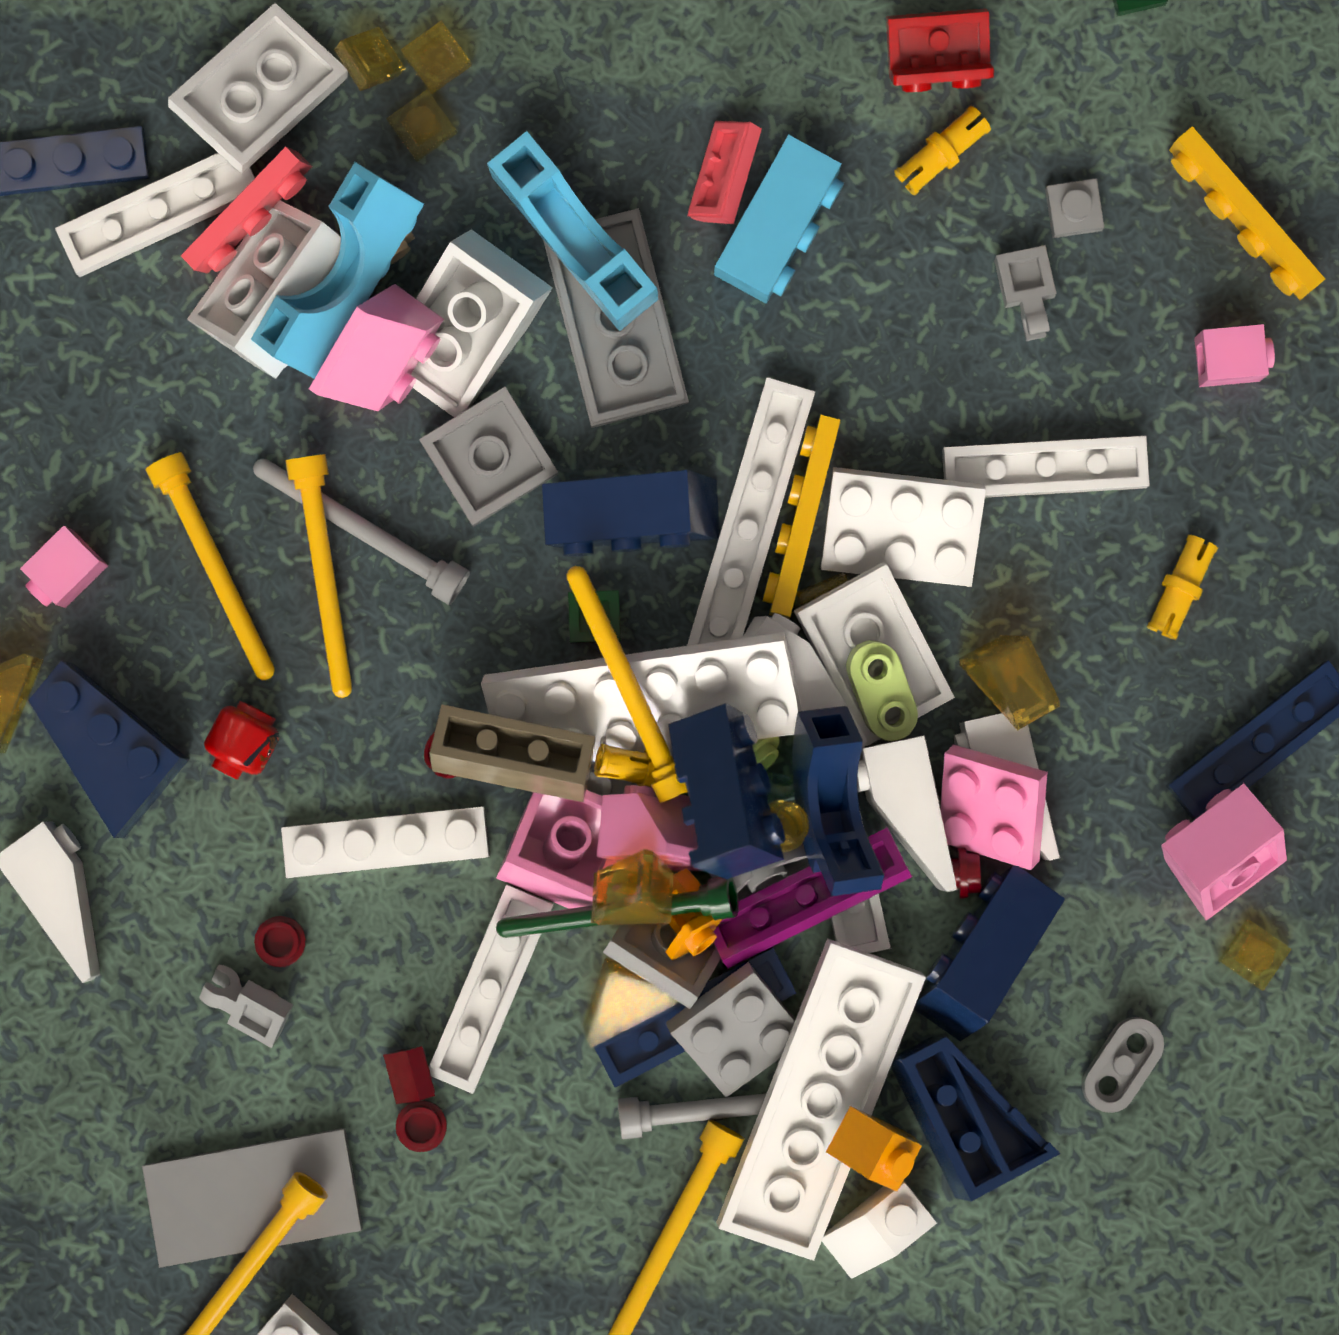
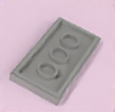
M639 208L595 219L604 231L629 253L657 287L659 300L621 331L615 327L544 241L591 428L689 403Z
M346 1128L170 1159L142 1166L159 1268L247 1252L282 1207L280 1203L281 1198L284 1196L282 1189L295 1172H301L313 1178L324 1188L328 1197L314 1215L308 1214L305 1219H298L278 1246L358 1232L363 1229Z

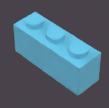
M788 134L717 261L714 275L767 304L772 293L782 296L795 273V269L788 266L797 249L804 253L807 252L820 228L819 225L813 223V220L821 205L831 209L844 185V182L837 179L842 164Z

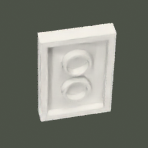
M274 3L168 97V107L235 169L243 174L347 79L348 69L282 8Z
M833 467L821 570L862 574L883 562L888 565L894 578L972 587L986 493L985 484Z
M882 562L794 610L812 648L868 740L865 746L881 738L872 733L866 726L846 671L848 655L859 643L869 640L879 641L890 646L897 653L917 707L918 718L955 698L886 563ZM880 659L873 660L868 666L870 677H876L883 671V663ZM892 707L886 712L885 720L887 724H894L899 720L900 709Z

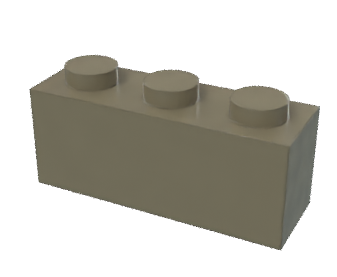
M441 704L430 750L431 767L433 772L584 803L594 757L595 736Z

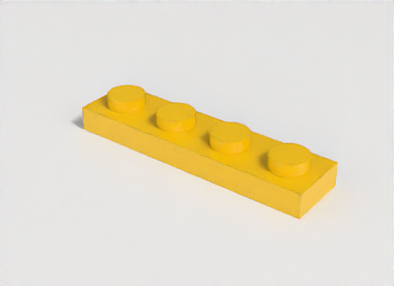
M1193 126L1174 142L1169 151L1174 155L1171 162L1175 170L1188 182H1192L1195 179L1207 193L1204 201L1211 212L1221 220L1229 218L1240 231L1237 239L1241 246L1252 257L1257 258L1260 255L1273 269L1270 273L1272 281L1284 294L1291 296L1294 293L1301 300L1325 280L1324 276Z
M821 415L817 428L807 425L800 455L809 457L805 476L794 475L787 504L797 506L792 525L782 523L775 553L784 555L780 574L769 573L762 600L772 604L769 613L771 616L777 613L787 619L791 617L840 419Z

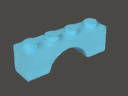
M527 131L487 163L495 182L619 331L659 300L657 287L629 253L619 246L597 223L572 191L560 170Z
M354 162L329 205L338 221L341 233L340 251L334 267L321 283L309 291L292 296L276 295L251 340L273 358L315 379L356 307L369 299L379 280L388 272L393 256L405 236L414 228L417 216L424 204L399 187Z

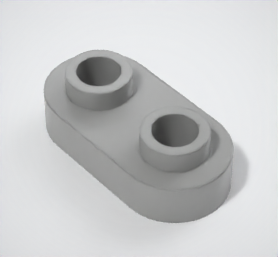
M1139 1017L1124 1019L1115 1026L1082 1078L1084 1097L1093 1107L1102 1112L1114 1113L1125 1109L1132 1102L1163 1054L1164 1039L1159 1028L1152 1022ZM1135 1033L1141 1034L1144 1038V1046L1139 1052H1131L1127 1047L1129 1036ZM1105 1076H1112L1116 1081V1089L1113 1093L1104 1095L1099 1090V1081Z

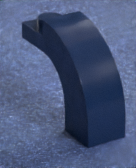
M847 706L799 711L797 713L793 738V788L801 838L812 872L822 873L831 896L880 890L884 879V873L869 842L861 819L857 793V773L863 740Z

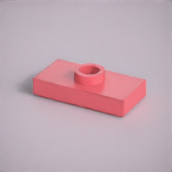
M715 121L687 216L701 222L734 224L762 128L751 122Z

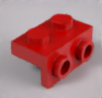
M986 8L886 16L889 78L893 85H901L902 91L924 92L932 89V83L951 82L954 88H974L982 85V79L994 78V67L990 62L989 11Z

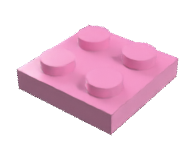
M952 745L944 754L940 808L947 844L958 848H966L967 851L1032 870L1040 861L1048 772Z

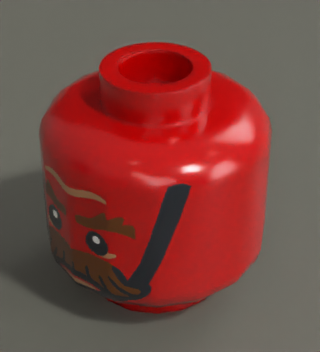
M239 701L237 707H223L204 741L206 751L215 757L211 766L237 780L242 772L251 775L260 774L264 770L280 738L279 732L273 726L276 719L243 701Z

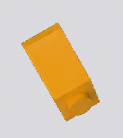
M850 1106L826 1153L867 1179L898 1192L903 1180L912 1171L914 1160L922 1145L914 1136L904 1130Z

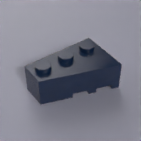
M681 470L542 484L545 545L563 548V556L593 555V546L611 545V552L642 550V544L659 543L660 548L690 546V541L716 540L720 536L717 479L696 472Z
M60 661L28 700L113 838H125L189 761L185 755L73 663Z
M724 703L668 724L677 780L680 783L685 782L691 805L682 808L683 821L687 826L695 825L698 848L689 851L691 867L730 879L784 860L780 844L785 842V832L778 815L775 812L771 813L766 795L771 792V783L766 769L761 763H757L752 745L757 743V734L750 717Z
M1012 865L1001 875L994 871L989 876L977 895L983 902L974 915L968 912L954 930L951 937L956 941L946 955L942 953L926 975L928 982L921 990L914 1006V1010L959 1041L964 1040L989 1023L1065 901L1064 897L1019 866Z
M930 1037L895 1055L891 1069L955 1198L972 1202L1061 1154L1050 1142H1046L1016 1107H1012L991 1086L992 1083L947 1037Z

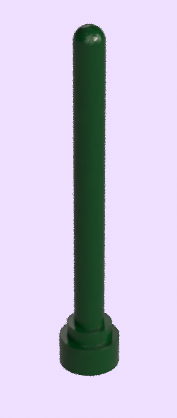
M710 878L707 884L699 886L698 891L505 917L497 922L496 932L503 938H511L694 912H702L704 916L712 915L714 920L735 918L739 911L738 893L733 878Z

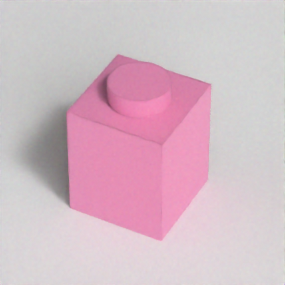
M1264 324L1206 329L1194 337L1199 387L1259 382L1269 375L1268 368H1273L1274 345L1271 338H1265Z
M63 526L20 569L31 579L25 587L43 605L47 607L53 602L55 605L66 608L109 565L74 530Z

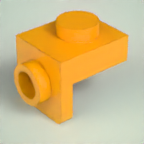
M686 868L672 875L659 896L698 891L701 884ZM702 912L664 916L663 918L677 933V936L665 953L672 961L688 952L693 956L702 953L715 941L717 935L713 931L722 919L714 920L712 915L704 916Z

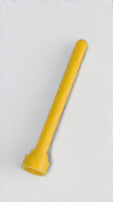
M175 453L154 462L145 469L154 488L160 487L163 495L169 494L255 675L261 680H269L275 673L274 665L187 487L191 483L187 475L191 472V469L183 453Z
M326 454L285 460L288 480H294L295 490L300 489L332 691L337 697L345 698L352 691V682L321 493V486L325 485L324 475H329Z
M581 566L571 567L567 572L568 583L656 769L651 772L655 780L651 784L659 803L668 801L687 792L685 782L680 783L677 780L674 758L586 570Z
M708 1120L699 1138L703 1142L699 1149L703 1154L608 1335L632 1334L720 1164H726L730 1157L735 1158L745 1140L739 1133L714 1120Z
M295 1172L282 1189L284 1195L280 1200L282 1207L184 1335L211 1334L298 1219H305L308 1214L314 1215L325 1202L328 1195L318 1182L301 1172Z

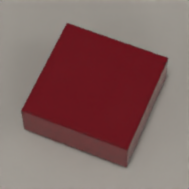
M422 1046L401 1049L383 1055L396 1104L421 1101L435 1096L434 1085Z

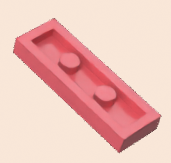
M285 147L186 249L181 257L195 271L208 274L212 269L215 272H219L225 268L237 254L234 247L247 234L253 236L268 224L272 217L269 211L282 198L288 200L301 190L307 181L304 175L312 166L299 152Z

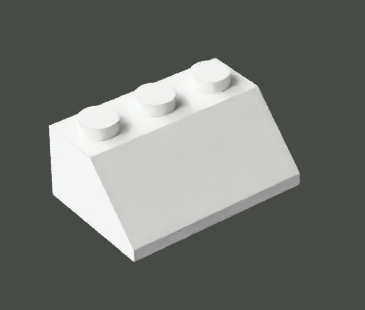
M279 201L269 211L272 217L261 231L253 236L247 234L236 249L237 254L234 259L221 270L187 318L192 324L275 379L283 368L288 365L273 358L254 343L251 338L276 295L292 296L304 293L316 287L327 277L336 263L341 245V236L324 222L282 201Z

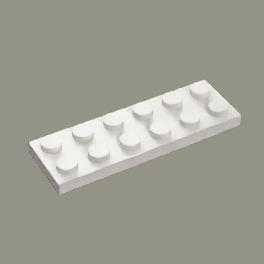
M785 632L626 654V658L670 751H672L668 724L724 703L750 717L756 730L757 740L794 735L797 713L802 711ZM604 658L486 674L482 679L481 686L490 715L595 736L593 762H595L596 754L601 744L630 751L644 752L646 750Z
M827 938L716 1221L719 1229L814 1261L850 1171V1167L826 1153V1150L850 1106L872 1115L926 979L922 972Z

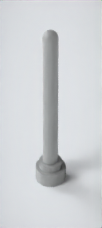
M259 459L255 462L253 471L257 477L303 504L300 489L295 490L294 480H288L286 470L268 459ZM322 493L325 518L426 579V586L432 589V596L447 605H451L470 575L468 569L453 560L449 564L443 560H440L438 563Z
M767 1093L650 1106L649 1100L639 1101L638 1096L618 1098L622 1140L642 1138V1132L652 1131V1126L758 1115Z

